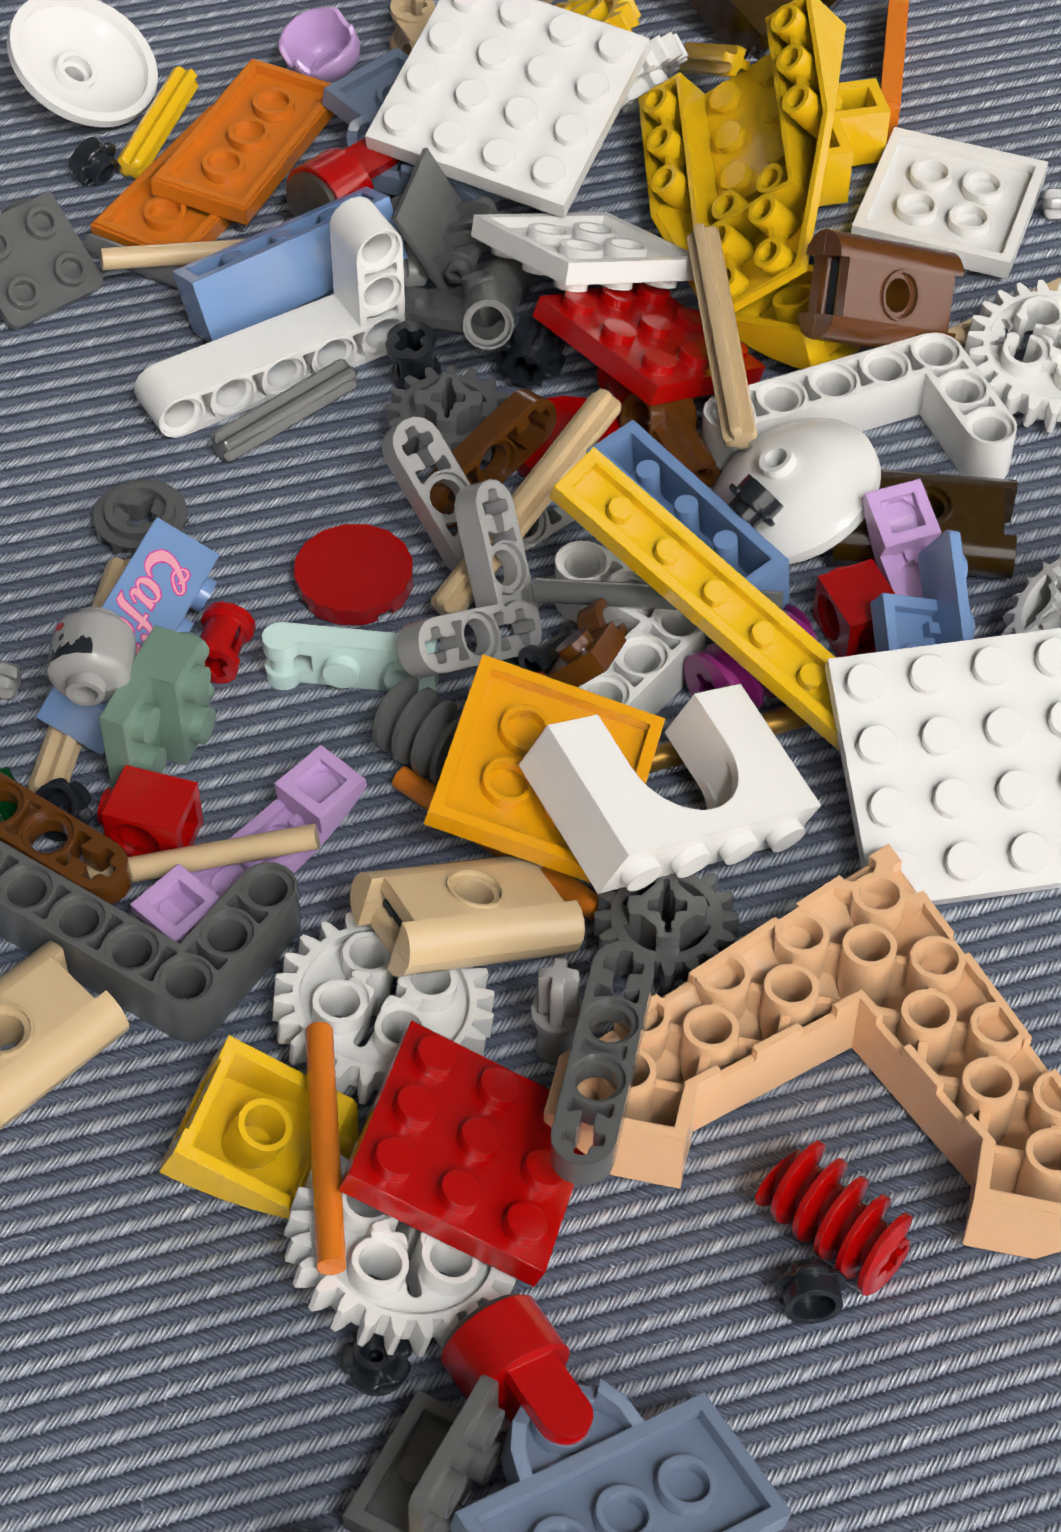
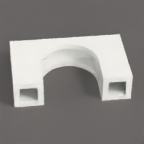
M741 684L695 693L664 732L700 787L706 802V810L691 809L677 805L650 789L634 772L598 714L547 725L520 762L519 767L597 894L626 887L628 891H636L651 884L657 878L671 873H676L679 878L688 877L708 864L723 860L727 865H733L746 859L754 852L771 848L773 852H781L796 844L805 835L806 830L803 826L820 808L821 804Z

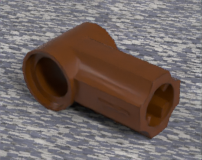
M633 393L628 395L623 401L619 419L620 427L634 420L707 487L714 486L722 472L695 430L697 414L696 407L691 398L649 406Z

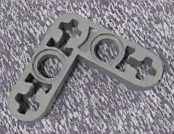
M421 417L407 418L386 432L382 441V453L389 469L446 566L452 572L464 557L459 530L450 533L447 526L456 523L455 509L450 515L438 512L430 501V490L435 483H442L450 487L456 498L460 489L470 485L435 425ZM417 437L421 441L423 448L419 449L417 454L407 456L403 451L402 445L408 439L411 440ZM435 464L439 471L420 481L416 474ZM559 506L549 511L545 509L532 525L529 536L522 538L524 550L530 549L575 520Z
M488 479L461 488L456 495L454 504L456 522L476 608L411 622L403 626L398 633L396 642L397 656L405 671L415 678H425L478 666L482 654L499 660L519 656V651L527 645L538 646L540 644L542 635L541 621L537 603L534 602V590L514 502L508 489L498 480ZM493 535L494 542L490 543L489 536ZM494 555L500 559L504 569V581L502 584L498 582L493 572L492 560ZM466 624L472 627L476 635L477 647L475 653L469 650L464 639ZM511 624L513 635L501 638L498 626ZM440 639L442 651L428 654L425 642Z

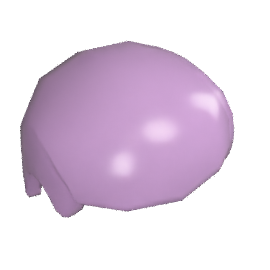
M335 7L312 8L295 16L283 28L278 41L279 51L289 70L330 83H334L348 75L359 61L361 42L358 39L353 24H349L340 10Z

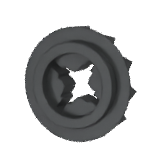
M141 479L121 483L104 493L97 501L93 510V523L99 542L110 543L115 554L122 553L127 549H132L136 552L156 517L183 532V526L189 523L187 504L180 492L166 483L155 480ZM151 514L152 523L141 521L137 526H131V518L142 520L146 515L149 516Z

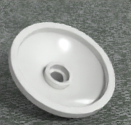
M28 0L17 11L9 26L7 52L18 79L40 104L67 120L93 127L123 125L140 116L155 95L158 83V70L149 44L133 23L120 12L99 0Z
M831 418L798 419L782 423L764 431L750 442L749 448L739 450L719 476L713 492L728 505L736 497L729 489L731 483L737 487L748 474L761 483L784 507L772 519L775 522L773 527H769L762 521L755 530L788 558L789 564H794L811 559L833 548L860 525L865 518L862 497L867 492L879 490L881 467L871 442L863 432L853 425Z

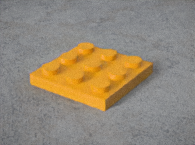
M482 654L423 824L591 883L525 777L519 764L547 725L598 714L634 772L646 784L665 718Z

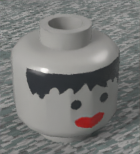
M85 607L68 614L59 620L52 634L46 666L49 681L58 692L67 696L70 701L78 705L95 706L108 702L115 690L128 684L131 679L137 648L134 632L119 615L102 607Z

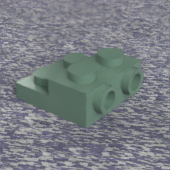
M154 625L134 659L129 683L115 690L99 717L112 788H114L125 765L163 774L166 760L187 765L198 744H206L210 739L216 721V711L210 707V701L215 694V690L210 683V668L205 666V660L210 652L209 647L199 636L189 632H177Z

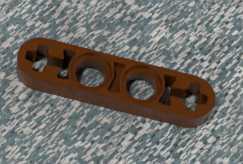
M0 772V801H10L18 806L17 811L12 817L0 822V841L110 904L117 903L127 895L132 886L133 876L126 852L117 842ZM59 831L68 836L64 846L57 851L42 853L33 848V843L43 833ZM83 853L85 863L90 867L103 872L111 866L113 874L109 877L97 874L90 880L87 866L83 861L79 860L81 854Z

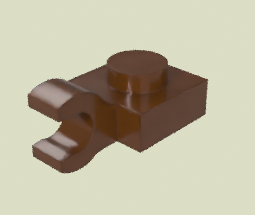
M604 598L598 599L579 611L577 615L579 630L568 636L557 647L556 652L560 657L547 674V677L580 687L608 670L627 641L625 638L627 627L624 623L615 626L612 621L606 623L603 611L608 603Z

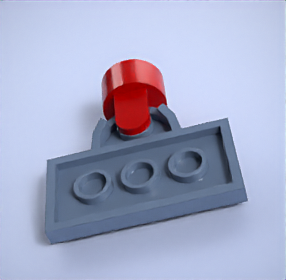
M399 48L389 51L324 88L322 105L349 124L345 149L330 148L294 168L289 173L286 182V197L294 218L366 186L381 193L396 196L403 194L415 165L367 149L365 139L369 127L408 58V55ZM447 177L462 202L486 196L491 198L496 204L505 198Z
M507 1294L495 1298L467 1315L447 1337L441 1354V1363L465 1399H468L483 1374L499 1381L498 1407L505 1411V1416L511 1423L503 1443V1473L509 1486L456 1511L449 1527L451 1532H778L784 1529L792 1514L791 1510L705 1392L644 1420L626 1395L600 1379L597 1387L578 1385L565 1367L570 1355L569 1348L532 1296Z

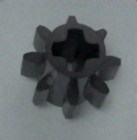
M523 315L520 317L516 329L514 328L510 339L503 346L499 347L501 350L496 364L503 366L505 374L513 382L523 386L537 385L541 387L546 374L552 377H559L566 357L562 354L566 342L534 317Z

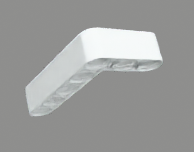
M355 197L343 202L331 217L329 228L334 294L155 363L138 376L134 385L136 398L161 433L173 438L185 436L248 411L338 359H345L350 366L355 368L387 355L385 342L388 331L396 324L406 321L403 244L399 233L368 198Z
M936 332L925 333L748 385L758 435L782 423L805 418L841 420L863 432L920 415L963 476L1004 479L1009 472L1017 423L960 343L949 335ZM713 396L704 405L701 439L717 462L718 468L724 470L740 449L738 446L727 447L724 444L716 398Z
M579 540L570 542L561 547L556 554V579L646 583L611 551L591 541ZM554 603L558 612L577 622L579 611L588 606ZM607 606L603 611L606 623L612 621L615 626L624 623L627 627V635L625 636L627 641L606 672L578 688L656 715L687 684L684 675V661L688 655L705 650L706 634L678 610Z

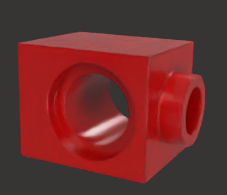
M873 559L850 566L837 567L828 573L817 576L812 617L838 657L876 652L870 603L882 593L895 594V592Z
M125 765L114 788L108 787L103 792L98 806L97 821L100 825H103L105 836L117 842L125 850L127 857L192 846L204 822L198 782Z

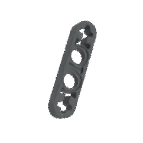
M616 941L607 944L596 952L592 960L551 1130L550 1163L557 1175L563 1180L576 1185H591L602 1181L610 1174L617 1156L653 993L654 960L647 950L632 942ZM618 971H628L631 973L627 979L624 998L613 996V981L618 975ZM614 1021L627 1028L629 1034L623 1040L617 1042H604L597 1039L592 1034L591 1029L597 1023ZM600 1077L610 1081L615 1086L616 1092L609 1098L592 1100L583 1096L578 1091L577 1086L585 1079ZM582 1122L594 1125L593 1145L589 1148L587 1155L573 1153V1150L579 1143Z

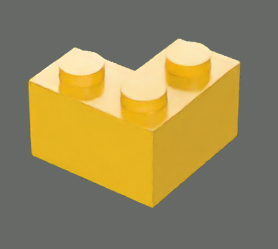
M876 78L841 82L838 84L834 121L818 207L848 203L852 167L878 163L882 157L887 143L891 111Z

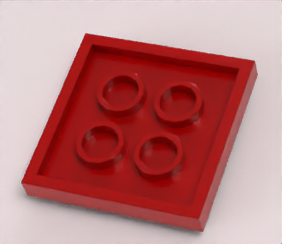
M642 282L633 283L631 290H614L602 287L588 289L585 292L566 291L560 294L539 296L532 317L649 406L715 394L700 312L684 307L669 296V289L653 287ZM740 341L748 385L760 382L766 366L748 353V347Z
M411 1020L398 1043L338 1191L535 1287L546 1272L574 1184L563 1180L557 1175L550 1163L552 1128L544 1122V1111L550 1089ZM578 1148L573 1150L575 1154L584 1155Z

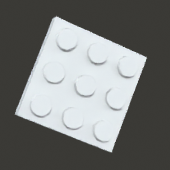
M894 127L853 221L851 233L951 251L961 258L964 269L1008 279L1044 184L1048 162Z
M608 212L567 213L565 218L550 213L474 215L471 237L492 247L491 253L493 255L521 262L522 270L536 275H546L554 279V286L561 290L585 292L590 284H600L603 287L614 290H631L633 283L642 282L657 288L672 289L676 288L677 281H694L689 251Z

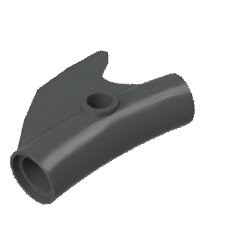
M496 256L481 271L464 275L462 277L463 285L443 291H429L416 286L404 288L405 316L407 321H421L432 328L463 332L466 339L473 346L482 350H493L503 346L510 339L514 330V311L529 293L532 287L533 275L522 270L521 262L515 259Z

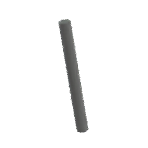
M538 577L534 581V602L590 605L598 599L604 598L608 603L607 606L677 610L646 583ZM759 590L777 607L783 610V591Z

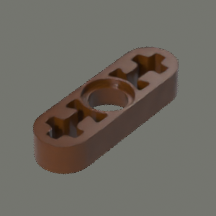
M520 389L513 392L452 451L470 485L488 479L498 480L503 484L550 437L556 424V408L551 401L528 389ZM495 445V453L491 462L485 469L480 470V463L485 452ZM436 467L429 475L439 471L438 468ZM435 483L430 490L432 506L438 512L450 515L455 509L456 498L454 492L445 484ZM457 522L447 527H455Z

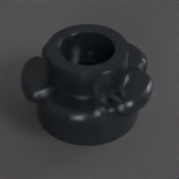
M96 136L84 140L75 149L69 161V168L77 175V181L83 186H88L92 182L97 186H101L108 182L118 167V161L113 156L116 153V146L112 142L104 143Z
M748 474L737 487L733 483L730 484L729 489L736 497L728 505L754 529L762 521L769 527L775 525L772 519L784 506L761 483Z
M57 778L42 785L35 792L59 808L62 804H66L68 806L67 813L89 826L92 819V811L88 808V804L91 803V795L82 783L78 781L68 783L64 778ZM59 831L44 833L47 838L54 841L63 842L67 841L68 838L66 834Z
M808 1258L796 1261L788 1267L786 1273L777 1279L775 1292L779 1295V1301L784 1305L785 1314L789 1319L802 1324H816L828 1321L841 1312L843 1308L841 1291L846 1289L847 1281L840 1270L833 1269L830 1271L829 1265L825 1261Z
M356 1330L353 1334V1340L345 1343L341 1348L339 1362L342 1372L349 1374L351 1384L366 1395L385 1396L394 1392L402 1385L411 1371V1363L408 1361V1357L412 1354V1347L409 1340L401 1339L394 1354L389 1355L386 1352L382 1335L374 1333L371 1339L362 1347L357 1345L358 1330ZM373 1353L383 1355V1359L377 1363L370 1361L369 1358Z

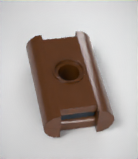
M831 229L820 230L812 237L806 252L807 255L815 256L808 312H798L800 329L807 338L873 349L933 332L943 333L955 339V333H948L955 277H964V267L961 258L956 253Z

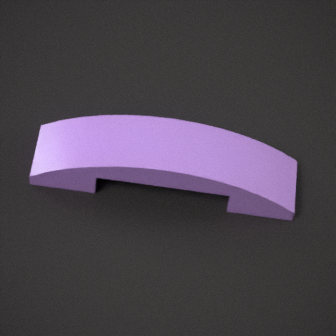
M921 479L865 493L862 497L877 567L896 595L923 598L918 555L921 550L939 537L942 532Z
M319 745L274 783L277 799L231 838L315 823L321 847L344 820L366 789V779L324 746ZM317 850L196 872H189L181 864H177L134 900L130 907L132 912L148 926L181 943L243 872L251 866L262 862H276L285 865L295 873Z

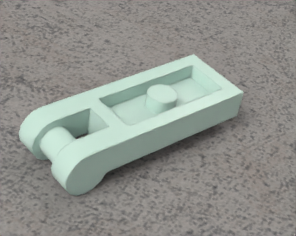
M288 622L271 624L262 633L263 652L267 657L265 662L266 680L274 689L289 690L295 688L300 683L330 685L337 688L390 691L394 685L403 679L413 676L405 671L397 656L396 642L398 633ZM438 639L425 642L428 654L438 652ZM439 675L416 678L419 680V691L427 687L436 691Z

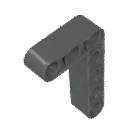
M0 841V937L29 954H32L50 940L57 943L63 948L68 973L77 982L99 995L107 990L121 1008L172 1038L183 1042H196L214 1033L295 940L301 930L297 879L289 868L276 862H262L251 866L243 872L184 940L178 943ZM188 996H197L189 1000H181Z

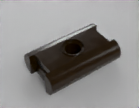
M881 469L879 489L921 479L941 532L943 533L946 530L960 532L962 551L968 564L967 576L1012 578L1016 558L1017 536L1004 535L1005 523L1011 522L1018 490L1017 480ZM865 518L850 535L832 548L831 565L850 566L873 559L876 564Z

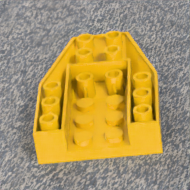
M793 0L767 16L765 21L770 54L763 56L759 61L752 64L747 72H739L735 78L731 77L727 81L720 83L706 94L679 72L660 85L654 86L638 98L651 218L664 240L689 251L687 236L694 232V225L703 223L705 227L715 226L719 230L734 312L807 272L810 255H807L806 252L815 229L834 121L846 24L820 0ZM688 281L697 297L695 282Z

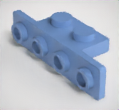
M946 530L919 552L918 564L923 598L882 593L870 603L876 652L974 639L975 619L970 611L966 583L968 564L963 555L960 532Z

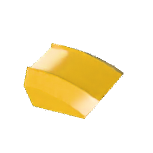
M808 264L807 272L735 312L740 341L774 360L799 370L853 355L862 348L853 345L812 340L802 333L798 322V312H808L813 265Z
M229 1035L213 1057L198 1084L172 1142L162 1159L159 1172L219 1199L252 1210L289 1219L299 1187H305L310 1170L312 1169L307 1075ZM337 1091L340 1154L349 1160L354 1144L359 1140L357 1104L354 1099Z

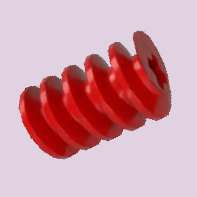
M816 1140L804 1150L798 1149L793 1151L769 1172L754 1196L755 1203L762 1207L771 1205L770 1211L775 1221L783 1225L793 1223L792 1231L795 1238L804 1243L814 1241L815 1255L825 1261L836 1259V1270H840L848 1280L859 1277L857 1282L859 1292L864 1296H869L889 1282L907 1257L910 1250V1241L906 1238V1235L912 1224L913 1216L908 1212H904L889 1223L885 1221L884 1216L890 1206L891 1198L886 1194H881L866 1205L862 1199L869 1186V1180L865 1176H859L848 1185L843 1186L840 1182L847 1170L848 1162L843 1158H837L825 1168L819 1166L826 1151V1144L821 1140Z

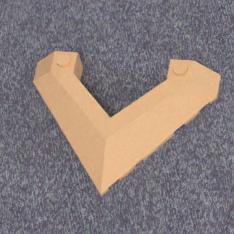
M888 843L869 856L868 865L848 878L843 879L840 875L797 902L795 909L781 919L772 918L690 971L688 981L662 998L657 993L651 997L617 1156L610 1175L681 1189L693 1131L852 1048L971 1185L963 1245L1037 1259L1061 1252V1075L1056 1069L1049 1072L1030 1046L1032 1036L970 953L965 954L953 939L954 931L924 890L917 893L901 871V859ZM614 1022V1029L600 1037L599 1040L617 1042L628 1036L629 1032L622 1024ZM571 1049L559 1056L545 1107L544 1122L551 1128ZM600 1077L585 1079L577 1086L578 1091L583 1096L592 1100H603L616 1092L615 1086L610 1081ZM582 1122L580 1139L576 1148L587 1155L589 1148L593 1145L594 1125Z

